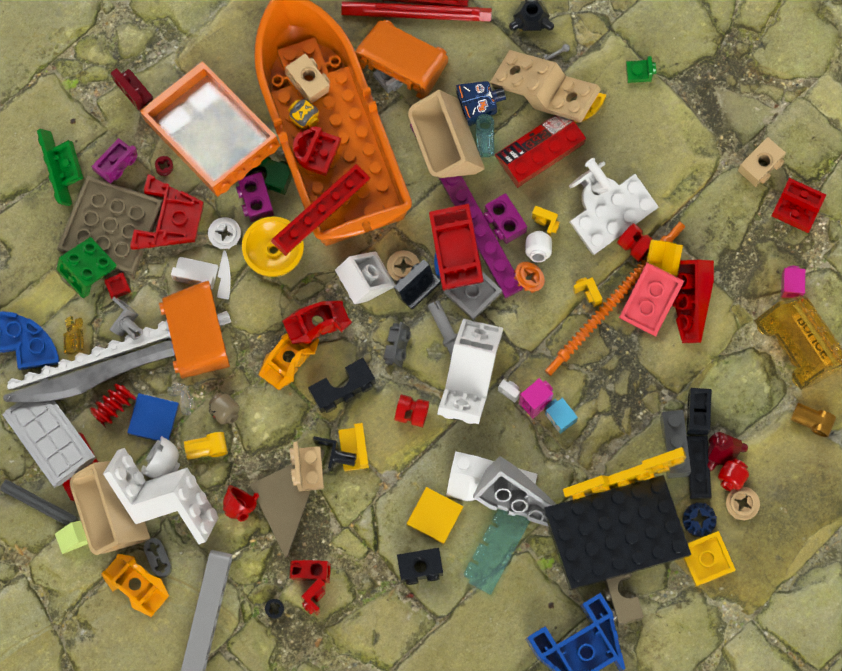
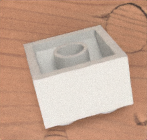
M376 251L349 256L335 269L354 304L368 302L395 286Z

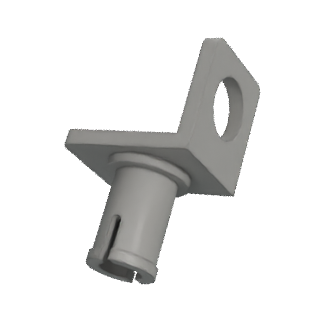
M113 297L112 300L123 309V312L111 326L110 331L119 336H123L127 332L133 340L139 339L140 336L136 332L142 335L143 330L134 323L139 314L124 301Z

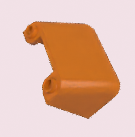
M388 20L378 21L355 51L362 69L368 65L370 70L375 68L406 84L407 89L411 90L413 88L417 91L416 97L421 100L430 94L448 63L447 52L440 47L435 48L396 28Z
M209 281L198 283L162 298L163 302L159 303L161 314H166L176 357V361H173L175 373H180L181 379L230 367Z

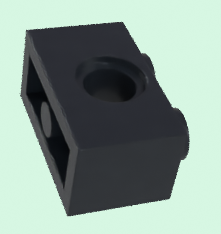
M439 548L397 555L401 583L406 582V585H414L419 583L418 580L427 579V582L440 580V576H443ZM422 562L427 568L424 572H417L414 569L415 565Z

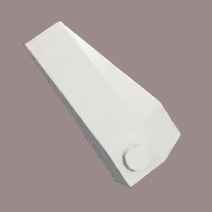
M455 451L446 497L463 501L476 500L473 498V494L486 469L494 461ZM519 469L534 484L536 483L537 474Z

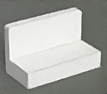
M179 257L176 268L173 267L171 277L173 281L191 285L209 281L211 289H213L219 267L216 264Z

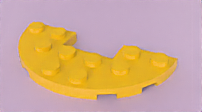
M681 447L642 461L641 465L610 476L601 475L564 488V495L576 500L585 497L587 494L605 492L615 487H623L635 483L637 480L655 478L654 474L669 471V468L685 462L686 454L684 448Z

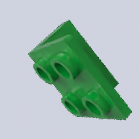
M89 237L59 257L56 270L82 298H85L90 294L91 285L114 270L117 265L93 238Z

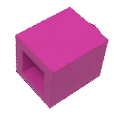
M799 266L784 268L781 281V297L802 298L805 294V269H800Z

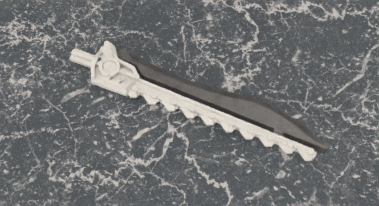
M227 311L217 314L220 326L231 322ZM167 319L166 322L161 321L158 324V329L145 327L143 334L137 340H133L128 334L124 342L112 340L108 343V348L106 349L95 346L91 350L92 353L90 355L78 353L74 361L62 359L58 362V367L56 368L45 365L41 369L40 374L28 372L22 381L12 378L7 382L8 390H16L37 382L40 383L3 396L5 402H45L83 394L104 381L133 368L175 356ZM167 339H168V341H165V342H162V343H159V344H156V345H153V346H150V347H147V348H144V349H141V350H138V351H135V352H132V353H129V354H126V355H123V356H120V357H117V358H114V359H111V360H108V361H105V362H102V363H99V364H96V365H93V366H90V367H87V368H84V369H81V370H78V371H75V372H72V373H69V374H66V375H63V376H60V377H57V378L48 380L49 378H52V377H55V376H58V375H61V374H64V373H67V372H70V371H73V370H77V369H80V368H83V367H86V366H89V365H92V364H95V363H98V362H101V361H104V360H107V359H110V358H113V357H116V356H119V355H122V354H125V353H128V352H131V351H134V350H137V349H140V348H143V347H146V346H149V345H152V344H155V343H158V342H161V341H164V340H167Z

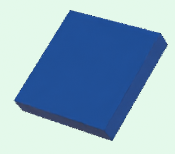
M138 393L127 432L128 435L154 441H160L162 436L170 441L179 403Z

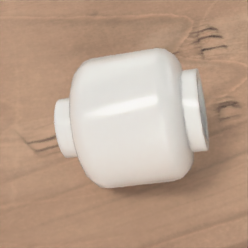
M535 231L529 234L525 243L526 256L534 262H543L548 259L552 254V238L543 231Z

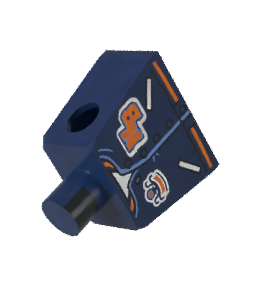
M488 81L456 85V94L469 126L497 113L496 102L506 100L504 89L492 91Z

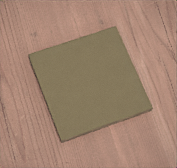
M87 175L57 250L67 253L91 237L116 263L117 266L114 270L135 276L146 248L136 250L130 248L134 229L152 232L161 211L163 200Z

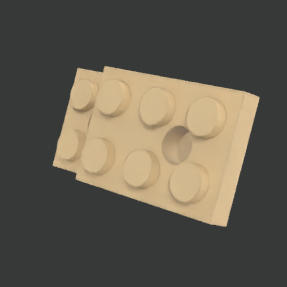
M509 50L490 81L491 85L495 88H503L506 91L525 96L536 110L577 122H582L601 90L597 84L566 76L556 62ZM577 96L576 100L570 102L573 97Z

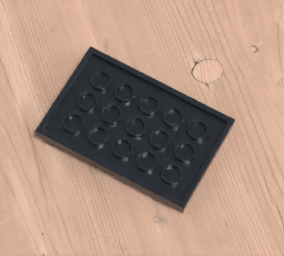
M664 475L544 507L543 509L569 590L691 556Z

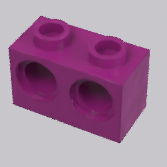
M259 172L238 180L239 186L236 187L239 198H243L245 202L244 205H241L244 216H249L250 222L274 216L262 173ZM248 186H256V189L252 192L246 190ZM260 204L262 208L260 210H253L252 206Z
M506 193L485 205V213L483 215L489 224L492 223L495 227L494 232L499 240H503L505 244H508L527 233L526 223ZM496 208H501L504 211V213L501 215H497L493 212V210ZM506 225H512L515 229L509 232L506 231L504 227Z

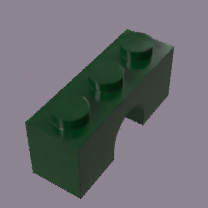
M235 148L226 170L231 169L252 151L246 148ZM269 156L258 167L253 168L246 174V176H249L255 171L265 172L267 174L265 180L266 189L283 195L286 194L292 179L288 163L271 160Z

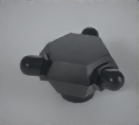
M538 0L522 1L513 15L514 21L509 24V29L512 31L518 28L522 29V31H541L544 28L551 31L554 29V24L549 19V13L542 2Z

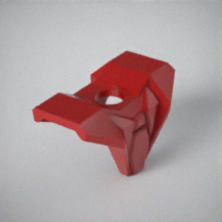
M321 301L297 309L282 320V323L292 344H308L314 338L320 337V334L325 335L337 331V329L342 333L351 325L352 321L345 311L343 301ZM315 316L323 319V322L317 326L312 323V318Z

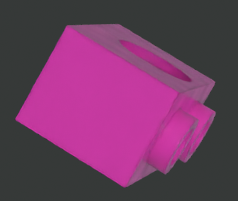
M539 378L520 394L519 405L533 419L552 401L553 388L547 381L543 382Z

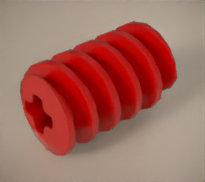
M115 383L114 388L116 391L109 389L108 394L110 397L103 395L102 400L104 403L97 401L96 406L98 409L90 408L91 414L105 428V422L113 423L111 416L119 417L116 412L117 410L125 411L122 406L123 404L131 405L128 400L129 398L136 400V397L123 385Z

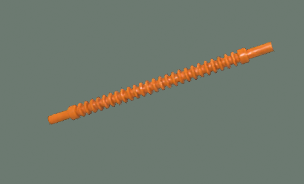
M679 222L660 241L673 243V240L682 232L685 225ZM647 255L645 260H641L642 264H637L638 268L633 269L634 273L631 272L630 277H626V281H622L623 285H618L619 289L614 290L615 294H610L611 298H607V302H603V307L600 306L599 311H595V315H591L592 319H588V323L583 324L584 328H579L580 332L575 333L576 337L572 336V341L569 340L568 345H564V349L559 350L558 356L544 370L549 376L563 362H567L571 358L570 354H574V350H578L577 346H581V342L586 341L585 337H590L589 333L594 332L593 328L597 329V324L600 325L601 320H605L604 316H609L608 312L613 311L612 307H617L616 303H620V299H624V294L627 295L628 290H632V286L636 285L635 282L638 281L647 263Z

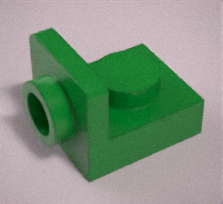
M647 56L646 60L626 61L627 83L652 81L653 74H656V62H652V56Z

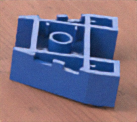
M601 593L580 605L590 625L566 640L556 644L546 626L525 639L536 658L551 671H599L612 662L615 663L619 671L626 669L613 620V613Z

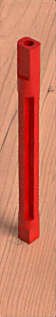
M342 1L341 15L491 22L492 8L348 1Z

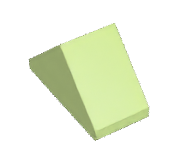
M81 521L71 522L55 533L62 554L88 544Z

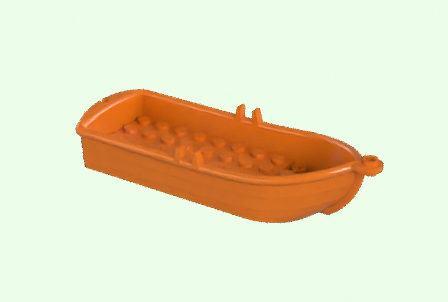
M270 0L257 30L254 55L255 69L261 92L304 209L311 205L355 164L371 178L369 182L316 228L313 234L324 245L329 246L403 220L407 211L412 206V200L380 119L376 101L372 98L371 88L368 87L349 38L326 11L310 0ZM304 54L308 58L315 60L321 74L324 73L330 81L329 92L312 103L319 110L317 117L319 121L315 127H320L323 132L341 138L340 146L327 176L306 170L300 166L293 150V142L300 131L304 132L310 129V127L302 130L289 119L290 113L288 111L290 106L296 100L304 98L286 76L285 67ZM310 75L304 77V79L307 81H312L314 79Z

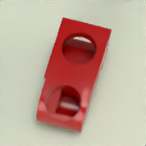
M291 561L290 579L316 581L320 578L324 583H330L331 564L328 561Z

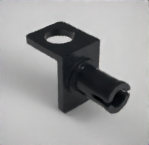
M313 437L315 444L332 447L328 465L330 472L333 471L334 464L336 465V463L355 466L356 453L339 451L336 440Z

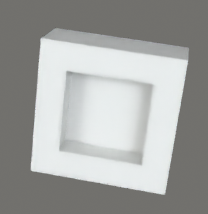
M503 379L498 387V391L514 403L520 397L519 387L512 381L507 382Z

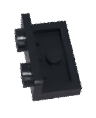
M423 259L420 263L415 264L405 277L397 281L394 289L398 298L410 309H414L441 284V281L432 273L430 265Z

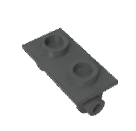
M400 322V324L393 323V326L390 327L387 341L394 343V345H386L383 358L385 364L393 365L395 363L400 368H402L403 361L406 359L407 342L411 337L410 328L403 322Z

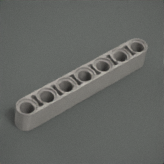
M211 550L209 553L181 671L206 670L232 562V554L216 550Z

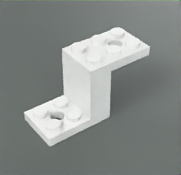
M467 319L462 320L454 343L446 387L438 408V415H442L447 419L463 420L468 424H479L488 395L496 353L503 333L502 327Z
M125 448L117 450L103 473L135 524L178 511L197 543L201 544L207 541L219 518L216 510L212 508L206 494L201 490L188 468L145 481L143 474L136 467L132 457Z

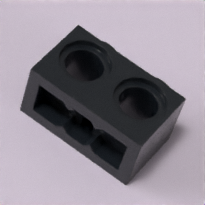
M690 388L688 392L686 434L706 436L709 434L712 389Z

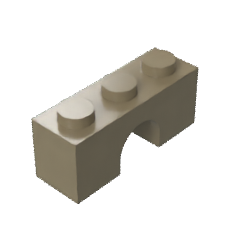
M631 573L604 581L606 586L603 589L606 601L611 603L614 622L616 621L617 627L640 621L644 618L638 596L625 598L618 591V584L621 581L630 579Z

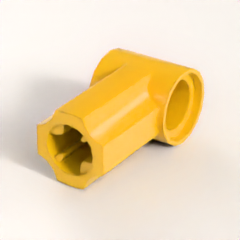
M214 432L206 435L204 438L184 441L187 460L206 456L220 457L228 454L224 432Z

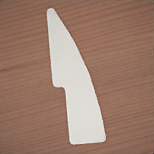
M224 250L218 271V277L221 278L217 297L229 299L231 276L227 253Z

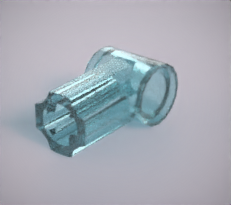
M488 114L480 115L476 121V144L482 158L495 155L494 119ZM486 122L490 125V128L482 129L480 124Z

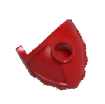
M229 485L223 500L225 515L231 519H238L240 522L247 520L248 514L256 508L259 494L254 493L251 496L243 490Z

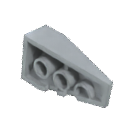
M501 456L486 469L473 494L474 499L489 509L497 510L498 508L507 511L509 515L515 516L517 514L527 517L528 521L548 526L543 509L544 507L556 504L516 466Z

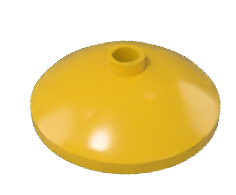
M265 217L256 221L247 229L242 240V253L248 266L256 273L268 277H278L289 273L299 264L304 251L303 241L286 256L271 242L290 223L289 220L281 217ZM272 248H276L278 250L274 254L270 252Z

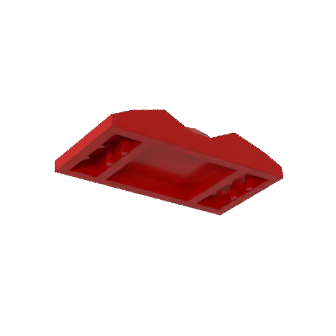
M469 203L429 212L443 291L484 282Z

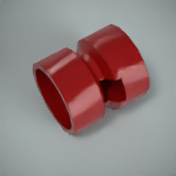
M633 223L621 235L617 244L625 251L630 250V255L640 262L649 253L650 242L654 239L648 234L643 235V230Z
M401 394L394 421L402 423L410 421L412 425L423 428L430 401L422 399L414 401L413 397Z

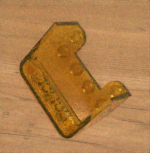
M800 295L777 302L754 320L758 331L762 335L769 337L775 335L777 337L778 344L787 352L790 362L797 367L792 372V381L800 390L819 383L842 368V347L812 303L805 296Z

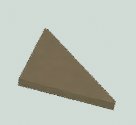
M322 449L321 458L323 459L325 452ZM292 464L250 484L253 492L259 494L257 501L285 558L289 555L311 490L299 491L298 487L293 485L291 469H295V465Z

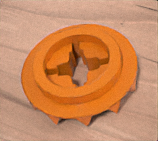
M522 262L514 270V279L518 281V286L524 287V291L529 290L533 293L539 291L544 286V274L537 265L531 262ZM532 275L530 280H526V276Z

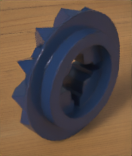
M697 502L688 506L685 510L683 525L694 536H706L714 530L717 516L713 508L706 503ZM698 511L701 517L707 518L702 522V528L698 521L693 520L697 517Z

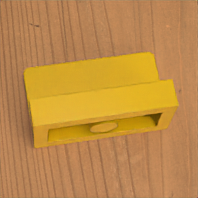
M651 240L647 262L677 277L683 245Z
M363 423L354 424L355 428L338 431L341 451L357 454L355 466L343 464L344 471L369 468Z

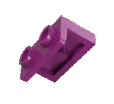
M118 138L91 166L92 170L111 184L122 176L123 170L128 165L131 166L136 161L138 156L136 147L133 145L130 147Z

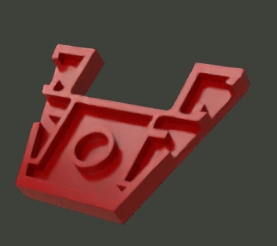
M148 174L144 194L164 197L156 232L134 229L130 248L136 250L196 242L204 202L183 191H178L170 187L168 183H163Z

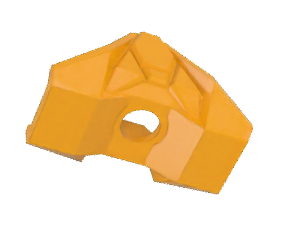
M285 333L275 348L266 355L258 375L276 389H282L294 381V374L298 371V367H301L310 355L316 354L319 339L314 338L308 344H292L288 334ZM287 351H292L295 354L291 362H286L283 359V355Z
M117 554L108 568L101 573V576L112 592L119 589L129 598L133 609L150 617L154 615L169 597L162 579L149 574L141 565L136 563L134 556ZM131 579H140L141 587L138 590L130 589L129 582Z

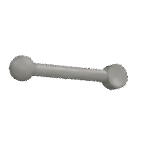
M564 44L561 49L544 59L550 60L562 52H568L570 46Z

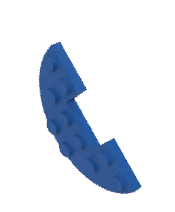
M0 311V353L16 351L17 367L19 370L58 364L60 359L57 349L41 326L31 319L17 315V313Z

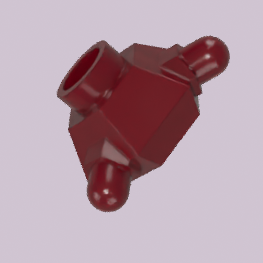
M722 432L714 433L709 438V462L707 466L710 471H713L717 465H724L728 460L737 459L740 452L748 451V445Z

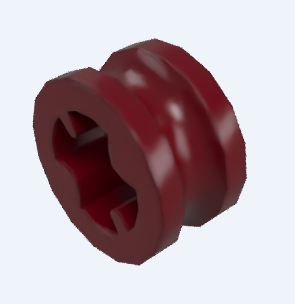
M160 156L156 159L155 169L157 174L160 176L171 174L173 171L171 158ZM165 162H167L169 168L165 167L163 170H161V166L159 164H164Z

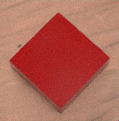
M123 272L104 280L111 299L131 293Z

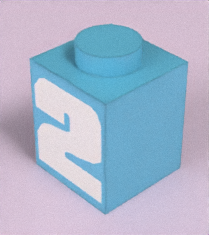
M563 398L558 401L554 399L546 406L548 409H546L545 415L560 434L577 422V415Z

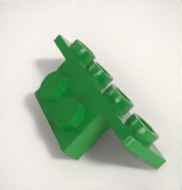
M40 128L37 130L38 142L44 154L43 159L48 168L49 180L53 185L54 197L58 204L70 206L72 205V200L67 186L83 179L74 144L72 141L67 140L55 146L51 131Z

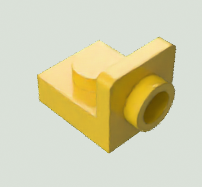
M538 206L534 207L532 212L534 222L542 226L549 225L547 234L550 237L552 232L556 234L560 222L557 221L558 214Z
M584 277L575 282L576 284L573 286L574 294L586 290L584 294L588 303L592 302L594 308L602 305L603 299L593 277L589 279Z

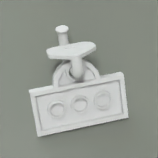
M591 158L585 163V167H588L590 170L579 176L569 185L570 188H573L581 183L584 187L581 196L585 210L569 221V223L592 255H595L621 236L633 223L637 224L658 208V205L636 174L618 185L614 180L607 178L601 170L605 162L597 164L595 158Z

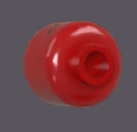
M738 459L726 461L718 473L721 487L727 491H732V489L740 490L749 477L748 466Z

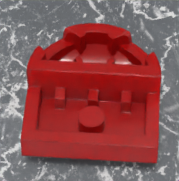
M310 127V129L304 132L300 131L293 142L295 158L304 169L327 176L340 146L341 138L323 132L320 127Z

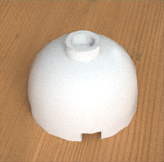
M161 436L160 441L157 440L146 457L148 465L147 467L142 466L141 473L154 479L177 471L180 463L177 462L179 452L176 446Z

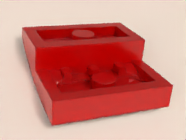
M789 178L771 217L809 233L827 194Z

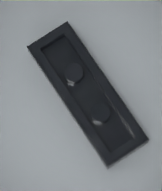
M687 436L691 473L688 477L690 500L711 499V477L707 466L709 462L708 436Z

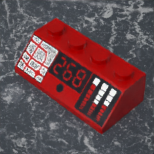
M554 115L494 156L515 186L519 188L583 146L586 137L573 120Z

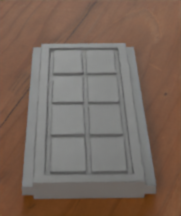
M55 400L17 402L2 414L54 488L66 482L75 473L84 469L96 459Z

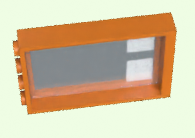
M203 61L140 110L145 122L217 197L227 192L234 183L242 180L250 170L258 167L266 157L274 154L280 147L277 136Z

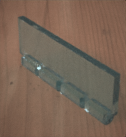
M501 509L497 510L492 519V522L497 524L498 528L489 525L482 538L484 542L489 544L488 547L480 543L472 557L473 560L479 562L478 565L469 562L463 573V576L470 579L469 584L489 595L492 594L530 522L523 516L517 514L512 516L507 511Z

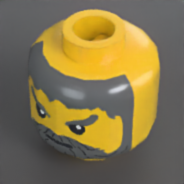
M298 99L289 108V119L302 130L315 127L319 121L317 118L319 110L307 99Z

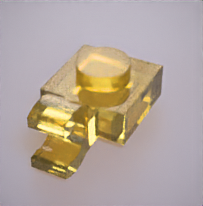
M70 316L65 320L67 332L63 334L64 354L71 355L84 350L83 330L80 329L83 325L82 318L75 319L74 323L73 316Z

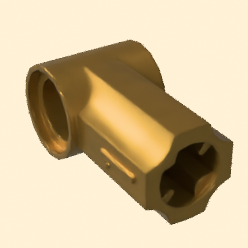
M797 403L790 420L810 428L813 433L821 437H829L836 417L827 411H817Z

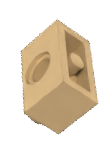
M304 54L285 67V74L303 98L313 103L329 92L330 81L324 73L321 74L315 60L308 58ZM310 75L314 79L312 81H307L304 79V77Z
M767 137L740 164L738 172L757 187L760 183L764 184L771 177L769 173L773 169L778 170L784 164L783 158L786 152ZM764 160L768 163V166H761L758 161Z

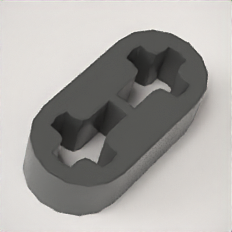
M156 538L147 540L144 544V552L153 573L159 578L169 576L172 566L163 544ZM152 543L156 546L159 545V548H157L159 556L155 557L152 551H148ZM157 560H161L163 565H167L164 573H161L160 570L156 571L159 568Z

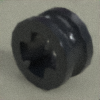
M271 599L265 605V612L270 618L277 619L283 615L284 605L278 599ZM272 603L280 605L278 608L279 613L276 615L274 612L273 615L269 613Z

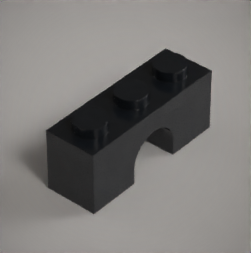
M364 358L345 367L349 381L344 387H333L327 378L308 387L309 393L321 413L325 411L329 413L337 408V404L343 401L347 403L353 400L357 393L361 391L363 393L368 392L374 387L373 385L376 384L375 377Z

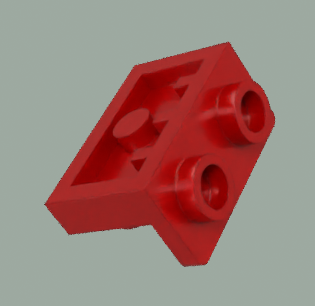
M320 578L301 596L303 601L301 603L302 607L310 615L313 612L316 615L320 613V608L313 601H320L326 594V584Z

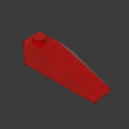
M680 260L677 277L684 280V283L672 307L676 308L678 316L676 322L682 343H701L714 283V260Z

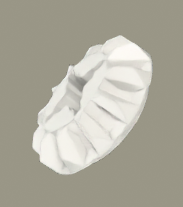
M222 217L212 222L208 229V237L213 246L219 249H230L232 246L237 245L241 238V230L235 220ZM227 226V231L231 235L226 236L225 239L222 240V236L219 233L224 232V229H226Z

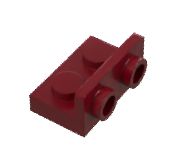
M116 68L111 72L114 83L138 111L153 100V96L130 69L121 73Z

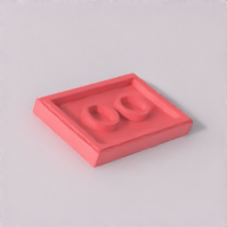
M647 262L619 318L656 337L684 280Z

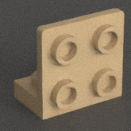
M293 442V448H290V460L292 465H295V469H291L293 485L297 486L299 491L324 489L321 447L299 448L298 442Z

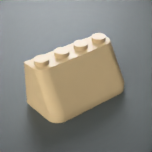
M437 90L410 107L408 116L431 175L438 178L477 174L485 169L458 98Z
M111 461L93 463L75 473L70 479L71 491L91 552L95 555L119 550L150 539L145 521L138 524L134 523L103 475Z

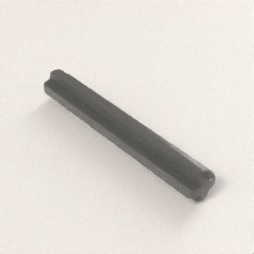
M5 480L1 485L0 490L66 526L77 520V517L9 480Z

